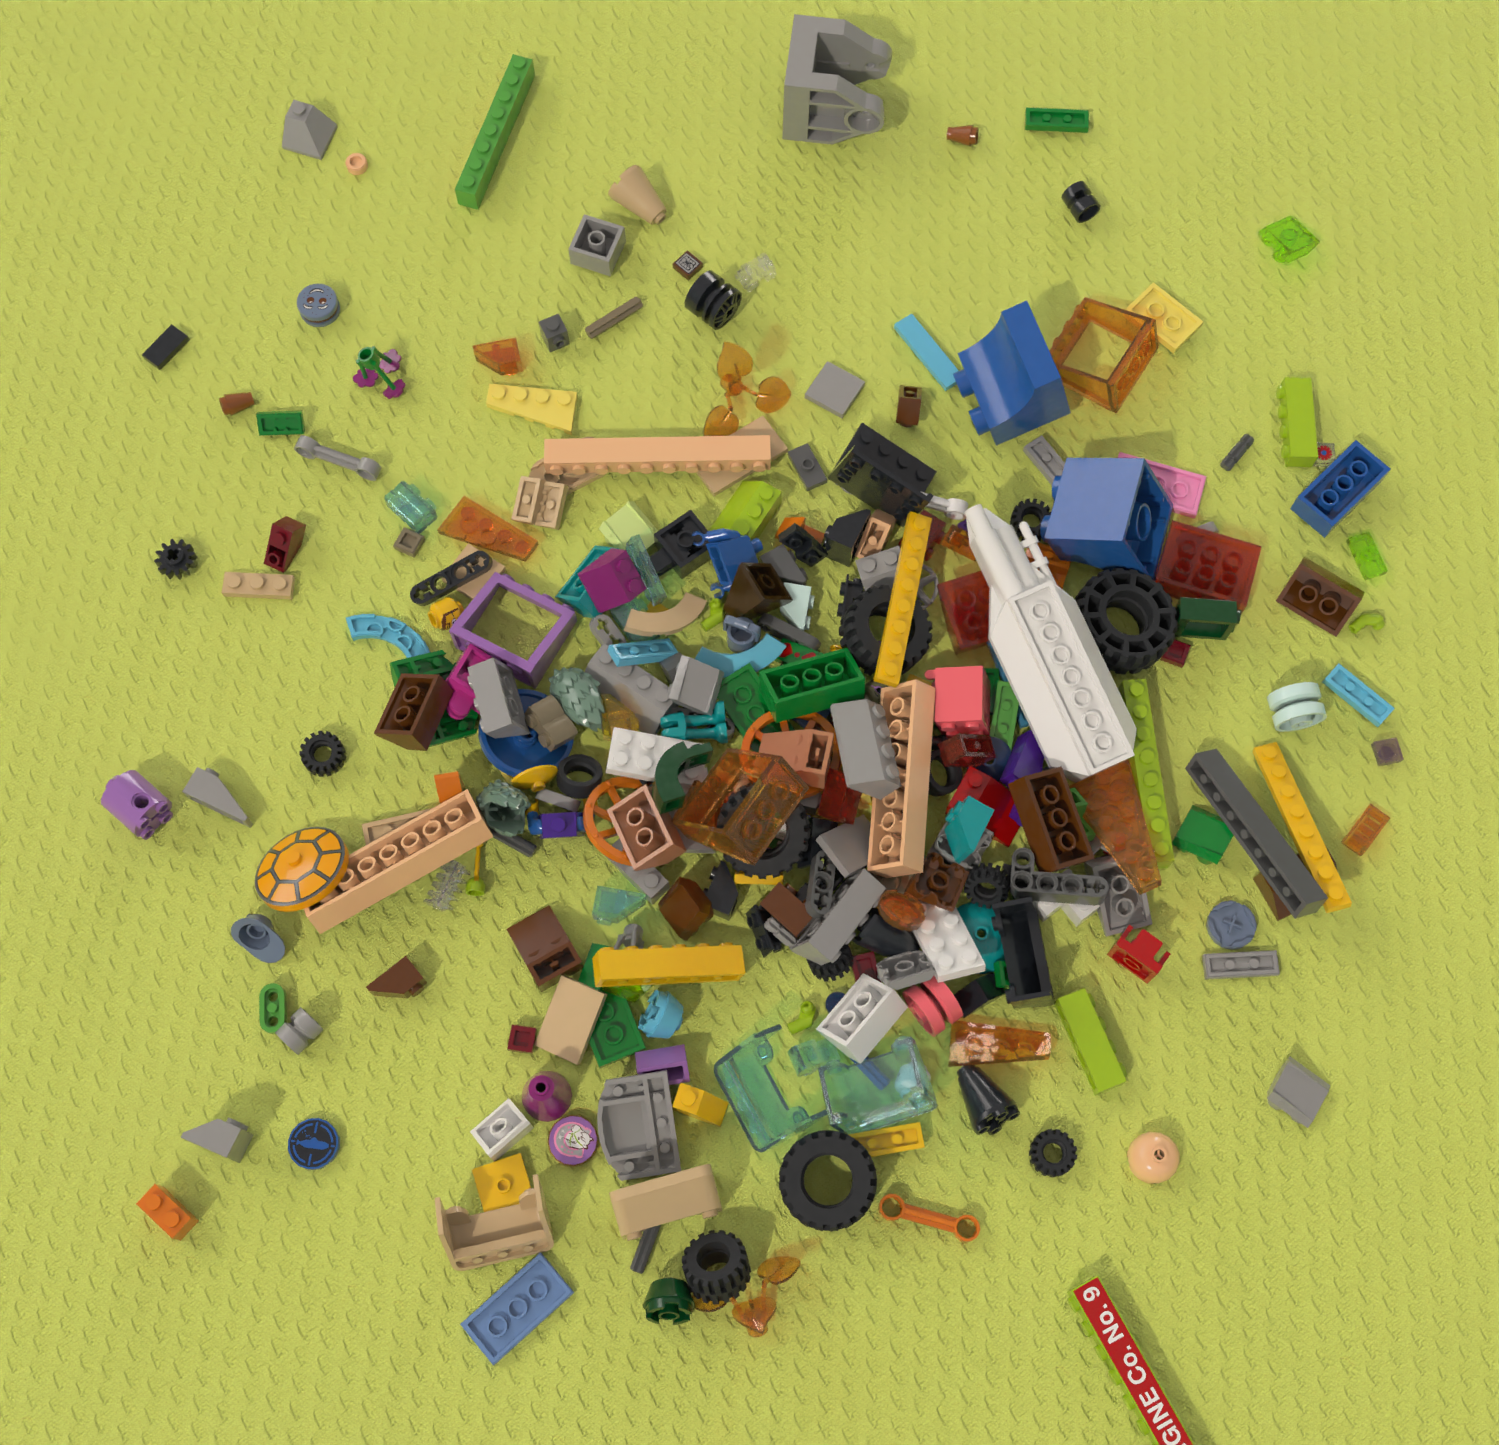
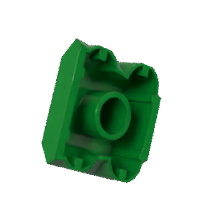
M1192 805L1176 833L1172 845L1184 853L1190 852L1196 855L1199 862L1205 865L1218 864L1234 835L1220 816Z

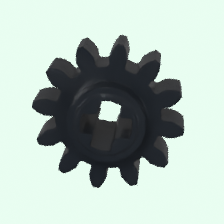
M171 539V545L169 546L162 543L164 550L156 551L155 553L159 558L154 560L159 572L162 575L166 574L169 579H172L175 574L179 580L184 572L186 575H191L188 569L189 567L196 568L193 560L198 558L195 552H193L194 549L191 544L186 545L183 539L178 544Z

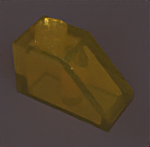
M599 693L606 710L605 713H602L603 721L601 727L603 740L611 741L614 727L633 731L639 730V721L633 711L611 694Z

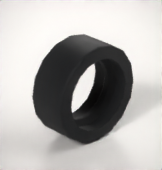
M944 749L931 751L928 795L935 797L943 796L955 791L960 785L963 774L961 764L950 751ZM933 760H938L946 769L947 783L945 786H940L932 777L931 763Z
M583 754L568 756L560 761L557 768V787L568 797L586 799L602 783V766L591 756ZM574 771H582L588 773L593 778L586 782H577L571 780L566 775Z

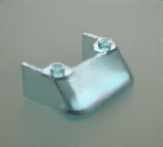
M780 1024L752 1034L714 1065V1074L749 1142L758 1152H764L775 1147L828 1115L827 1110H823L809 1117L806 1110L801 1106H794L789 1109L766 1065L773 1059V1049L768 1039L782 1029Z

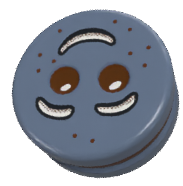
M325 284L309 285L297 297V308L300 315L310 326L324 327L330 325L339 316L340 304L336 293Z

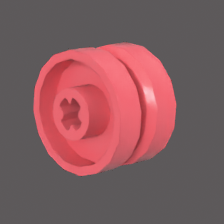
M933 976L931 980L920 983L921 988L912 985L904 990L902 995L908 1008L920 1025L931 1036L935 1037L945 1030L944 1021L953 1024L963 1017V1012L944 982L938 983L935 976Z

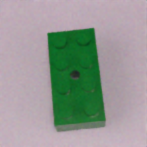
M843 648L759 671V691L774 721L779 723L829 709L832 704L864 699L865 677L848 648Z

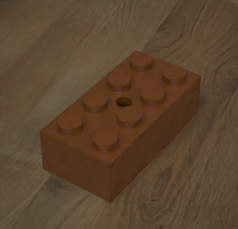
M1062 766L1026 775L1008 784L1039 872L1054 873L1095 859Z

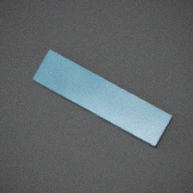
M913 314L894 324L896 332L945 391L957 385L953 373L959 370Z

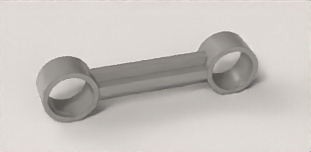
M301 435L294 447V450L305 458H319L355 471L359 476L370 481H376L382 469L376 461L370 458L362 457L358 459L322 446L308 436Z

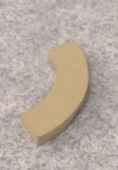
M686 592L679 604L667 611L647 613L631 609L623 631L648 637L662 634L668 636L678 633L696 621L703 611L707 600Z

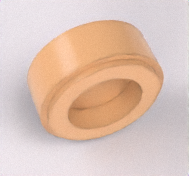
M353 153L346 159L345 163L349 173L361 175L366 172L368 163L363 154Z

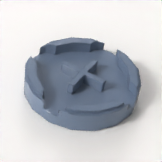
M1230 900L1219 903L1211 910L1207 916L1206 927L1208 935L1214 943L1222 948L1234 950L1240 949L1251 942L1255 935L1257 924L1254 914L1247 906Z

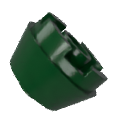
M669 1277L658 1279L651 1283L643 1303V1308L646 1311V1319L648 1321L659 1324V1319L673 1320V1325H677L690 1320V1314L692 1315L695 1303L688 1284L683 1280Z

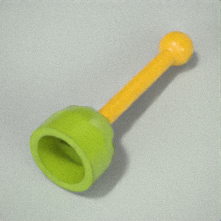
M484 843L476 847L474 877L470 878L466 883L465 893L470 896H482L485 894V882L479 877L481 847Z

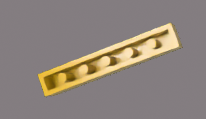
M731 942L721 943L718 946L702 943L695 947L677 944L671 948L653 945L648 947V949H639L638 946H628L622 950H614V947H603L592 958L595 987L739 981L745 975L742 945H733Z

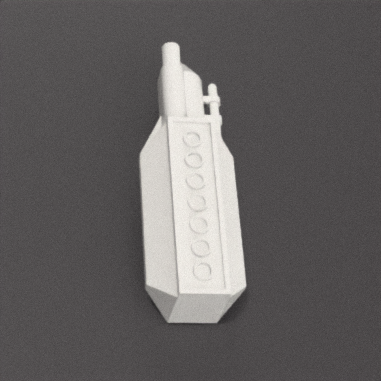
M981 504L964 511L970 548L990 588L988 639L1049 768L1053 769L1062 766L1065 777L1077 783L1135 755L1133 749L1137 728L1076 600L1056 584L1047 565L1049 561L1046 556L1043 557L1037 544L1039 543L1037 536H1033L1027 522H1020L1019 528L1025 539L1020 542L1012 525H1009L988 509H983ZM1024 548L1030 549L1035 560L1034 562H1029Z

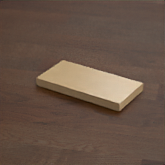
M764 416L759 417L729 435H770L771 462L788 452L787 446ZM729 470L717 473L698 471L696 473L715 497L756 471L743 470L741 472H732Z

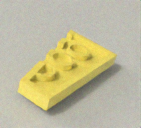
M489 384L486 405L487 408L512 416L518 415L524 417L527 421H536L545 424V427L563 430L566 434L572 435L578 396L577 392Z

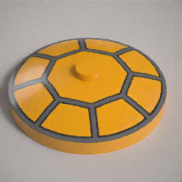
M309 827L295 831L278 841L261 860L255 875L256 891L267 906L278 911L291 912L310 907L328 896L344 877L349 863L348 848L342 838L335 831L328 828Z

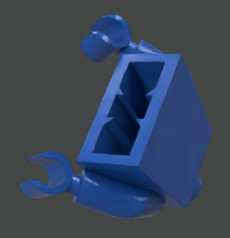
M725 528L707 531V534H703L701 531L692 533V536H702V540L694 542V545L701 546L707 540L710 542L706 544L720 582L713 583L710 586V590L721 589L719 593L714 594V598L721 599L725 591H730L738 566L742 562L759 563L756 553L763 550V545L758 538L750 540L748 535H741L736 530Z

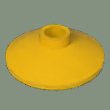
M554 765L532 767L516 775L511 783L517 789H531L532 792L541 791L546 787L545 784L557 775L558 769Z

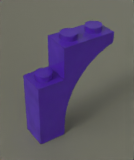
M1032 730L1018 736L999 780L1008 788L1009 783L1023 776L1042 772L1044 756ZM1014 803L1009 817L1016 821L1019 826L1023 827Z

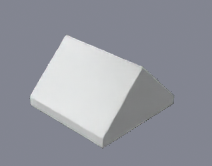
M508 1098L472 1129L470 1133L495 1162L534 1127Z

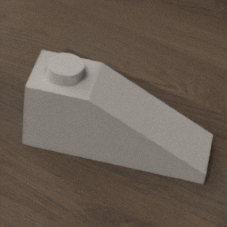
M197 767L182 792L189 799L251 828L253 823L224 783L218 778L219 774L210 768L202 770Z
M619 838L612 846L622 851L623 845ZM606 857L652 905L670 889L669 882L655 867L635 871L632 866L620 864Z

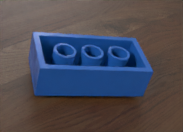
M1355 440L1296 498L1290 509L1325 538L1383 481L1391 469Z

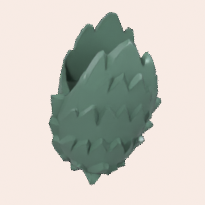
M562 667L561 670L554 669V676L549 678L550 695L556 698L570 720L595 732L598 731L597 728L609 730L607 718L611 719L612 715L607 707L606 698L598 689L601 684L593 679L591 674L585 673L579 668L571 667L566 669Z
M497 779L494 783L490 782L479 793V796L476 797V802L486 823L490 828L507 837L523 834L525 811L531 806L527 796L521 790L514 788L509 783L502 782L500 779Z

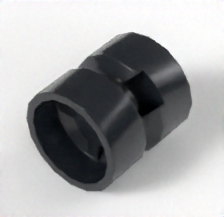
M1079 181L1069 186L1061 197L1067 208L1071 209L1070 212L1077 223L1090 220L1098 213L1101 207L1094 195H1091V191L1084 181Z

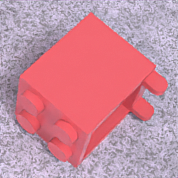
M943 667L927 670L925 672L926 679L935 680L931 683V686L935 687L934 722L941 734L951 739H958L960 736L982 738L983 735H990V680L984 667Z

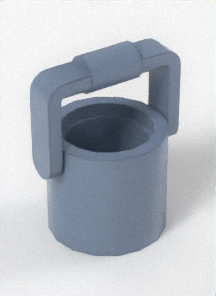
M726 615L723 621V630L727 631V644L732 652H743L754 646L756 642H759L761 627L755 625L749 618H736Z

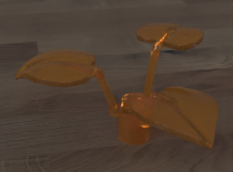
M724 342L717 362V374L721 378V387L726 391L724 396L727 399L728 410L726 407L719 405L710 411L705 421L703 436H729L737 431L739 419L732 413L733 406L730 396L740 395L744 390L757 396L755 404L760 411L772 413L786 405L791 397V391L782 379L774 376L767 377L760 383L759 392H755L743 385L741 376H746L752 371V357L741 346Z
M788 1256L767 1259L757 1270L758 1276L763 1279L761 1296L740 1303L734 1297L729 1299L734 1305L732 1310L734 1320L747 1328L749 1336L760 1337L766 1334L768 1331L767 1324L776 1311L777 1305L775 1300L766 1297L767 1284L770 1282L778 1285L789 1280L801 1265L800 1259ZM694 1294L692 1295L695 1303L694 1308L698 1311L714 1312L727 1304L724 1301H719V1304L713 1305L712 1301H709L707 1304L702 1301V1298L697 1299L694 1297Z

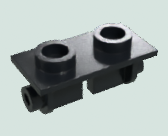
M847 574L846 582H841L839 595L844 596L843 603H838L837 617L842 618L845 610L853 600L863 592L864 587L861 579L855 578L853 581H849V574Z
M754 905L746 913L747 924L754 933L758 950L761 951L763 958H765L772 951L777 953L783 950V943L764 927V923L772 915L761 905Z

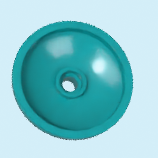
M971 902L958 907L957 910L986 964L985 971L976 974L994 972L993 963L1005 961L999 931H994L991 917H994L995 913L992 905L991 909H987L984 904L982 907H978V902L975 904ZM977 931H984L985 937H979Z

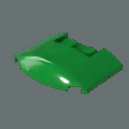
M443 650L390 662L394 688L401 673L437 674L446 681L456 662L452 664L443 657L446 654ZM445 709L429 747L475 735L477 728H474L478 713L471 709L465 718L456 720L450 717Z

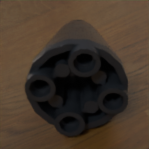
M974 1063L966 1064L957 1071L959 1086L974 1133L980 1135L988 1132L989 1135H994L1002 1129L1001 1125L1003 1123L1011 1121L1020 1115L1016 1102L981 1068L976 1067Z

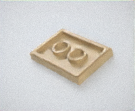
M561 975L534 1045L574 1064H581L607 994L565 975Z

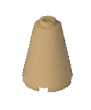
M639 165L629 167L619 176L621 180L618 185L615 182L612 184L608 195L612 200L649 224L653 225L656 223L659 225L666 218L664 204Z

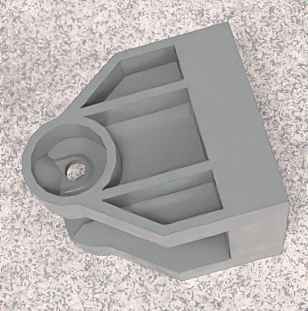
M794 14L784 84L782 139L832 145L861 134H872L882 129L885 119L883 100L874 94L866 93L855 85L886 76L892 60V49L888 43L873 38L844 19Z

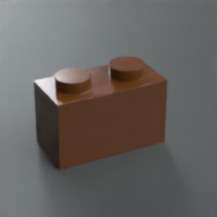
M778 882L761 901L760 905L794 936L799 938L816 918L811 917L807 913L805 908L806 899L801 902L795 896L798 892L790 884L786 883L783 886Z

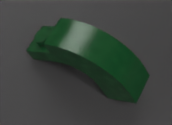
M684 741L673 745L661 756L652 783V797L660 815L682 808L686 794L679 783L678 775L685 770L710 763L713 753L710 742L702 745L695 744L687 748Z

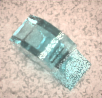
M826 1038L817 1042L815 1039L791 1047L787 1052L797 1077L810 1075L816 1070L841 1060L836 1047Z

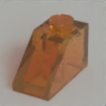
M516 338L473 346L476 361L499 375H515L518 372H523Z

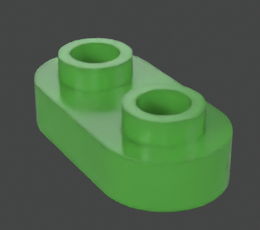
M275 983L264 986L259 995L260 1026L269 1034H276L275 1032L284 1023H287L286 992L280 985ZM278 994L277 1000H270L271 995ZM278 1018V1023L275 1026H271V1020Z

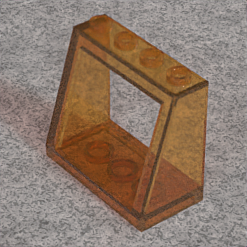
M1084 297L1080 305L1076 306L1071 319L1066 321L1059 337L1054 339L1050 349V354L1061 376L1063 386L1105 409L1117 413L1159 348L1156 320ZM1090 322L1131 343L1108 380L1063 365Z
M727 748L674 820L673 824L688 839L747 864L755 865L808 791L809 786L782 756ZM743 774L758 779L723 829L706 826Z

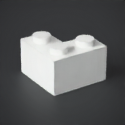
M1069 868L1063 872L1065 874H1073ZM1047 884L1042 889L1051 890L1052 887ZM1074 886L1065 887L1069 892L1077 891ZM1033 901L1038 918L1042 922L1059 909H1062L1076 927L1092 916L1100 907V905Z

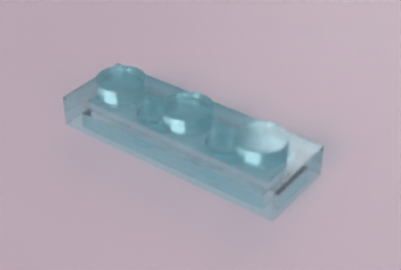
M640 535L632 536L626 544V551L633 560L635 568L647 588L644 590L646 598L649 601L651 600L653 606L659 605L665 600L667 595Z

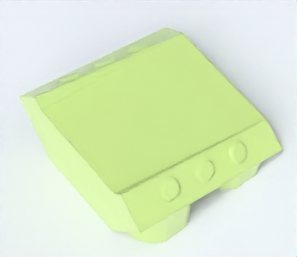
M627 501L626 505L606 521H603L599 528L605 536V542L614 548L626 550L633 564L655 546L654 534L658 532L634 501Z

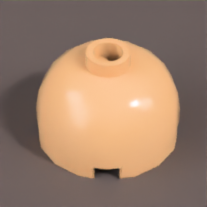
M1147 1132L1139 1135L1131 1142L1127 1151L1131 1172L1139 1180L1148 1184H1158L1169 1180L1176 1173L1180 1163V1153L1176 1144L1170 1137L1159 1132Z

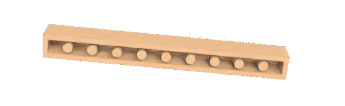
M770 435L544 439V466L546 474L561 475L563 473H573L575 475L596 473L604 475L610 472H618L620 474L641 472L650 474L652 472L674 473L676 471H686L688 473L709 471L717 473L729 470L732 472H741L743 470L763 472L770 470L771 467Z

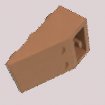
M813 729L764 733L753 776L825 789L834 747V733Z

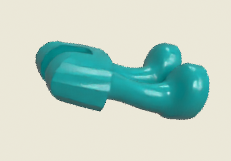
M724 701L715 703L712 716L706 714L684 715L683 712L660 718L661 728L664 729L661 732V736L685 741L688 739H714L721 744L728 743ZM702 725H716V726L713 727V728H705V729H688V728H687V727L702 726Z

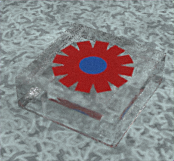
M1317 443L1318 458L1313 466L1329 467L1336 460L1334 443Z

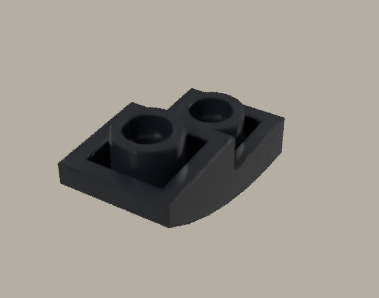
M796 523L778 535L779 542L794 550L796 558L810 567H813L828 556L823 546Z

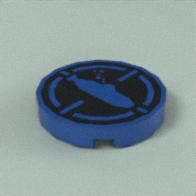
M319 1118L300 1122L292 1130L288 1139V1152L291 1159L298 1166L308 1170H319L326 1167L336 1158L340 1148V1137L336 1129L328 1121Z

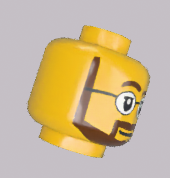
M445 597L431 604L428 618L434 628L446 631L452 627L464 611V608L459 601H455L451 597Z

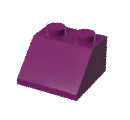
M610 548L578 573L582 584L599 613L628 603L647 589L629 554L623 549Z

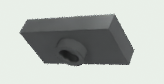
M808 443L788 451L787 455L806 491L827 483V478Z

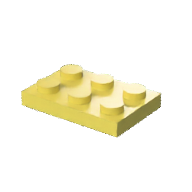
M1154 282L1124 312V315L1173 354L1203 324L1201 319Z

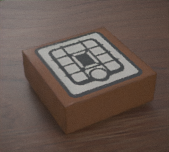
M688 250L673 263V269L688 281L703 268V263Z

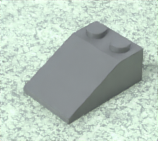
M1128 849L1118 854L1097 857L1084 863L1086 875L1100 876L1108 882L1109 888L1106 900L1100 904L1097 910L1106 937L1124 932L1129 924L1133 926V929L1152 925L1139 855ZM1093 888L1095 890V893H1098V889Z

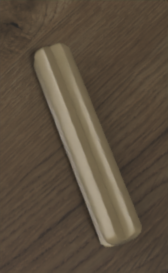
M634 297L585 328L587 336L593 339L643 307L641 300L638 297Z

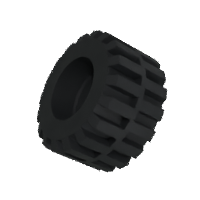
M711 1230L707 1235H704V1233L698 1235L699 1239H692L690 1247H686L684 1250L685 1256H682V1268L690 1292H693L694 1297L697 1299L702 1298L704 1303L708 1304L709 1301H712L713 1305L719 1304V1301H724V1303L730 1302L729 1299L731 1297L736 1299L740 1296L739 1291L744 1292L747 1288L746 1283H749L751 1279V1267L745 1246L740 1238L735 1237V1234L730 1232L726 1235L724 1230H719L718 1233ZM727 1263L720 1270L706 1271L713 1264Z

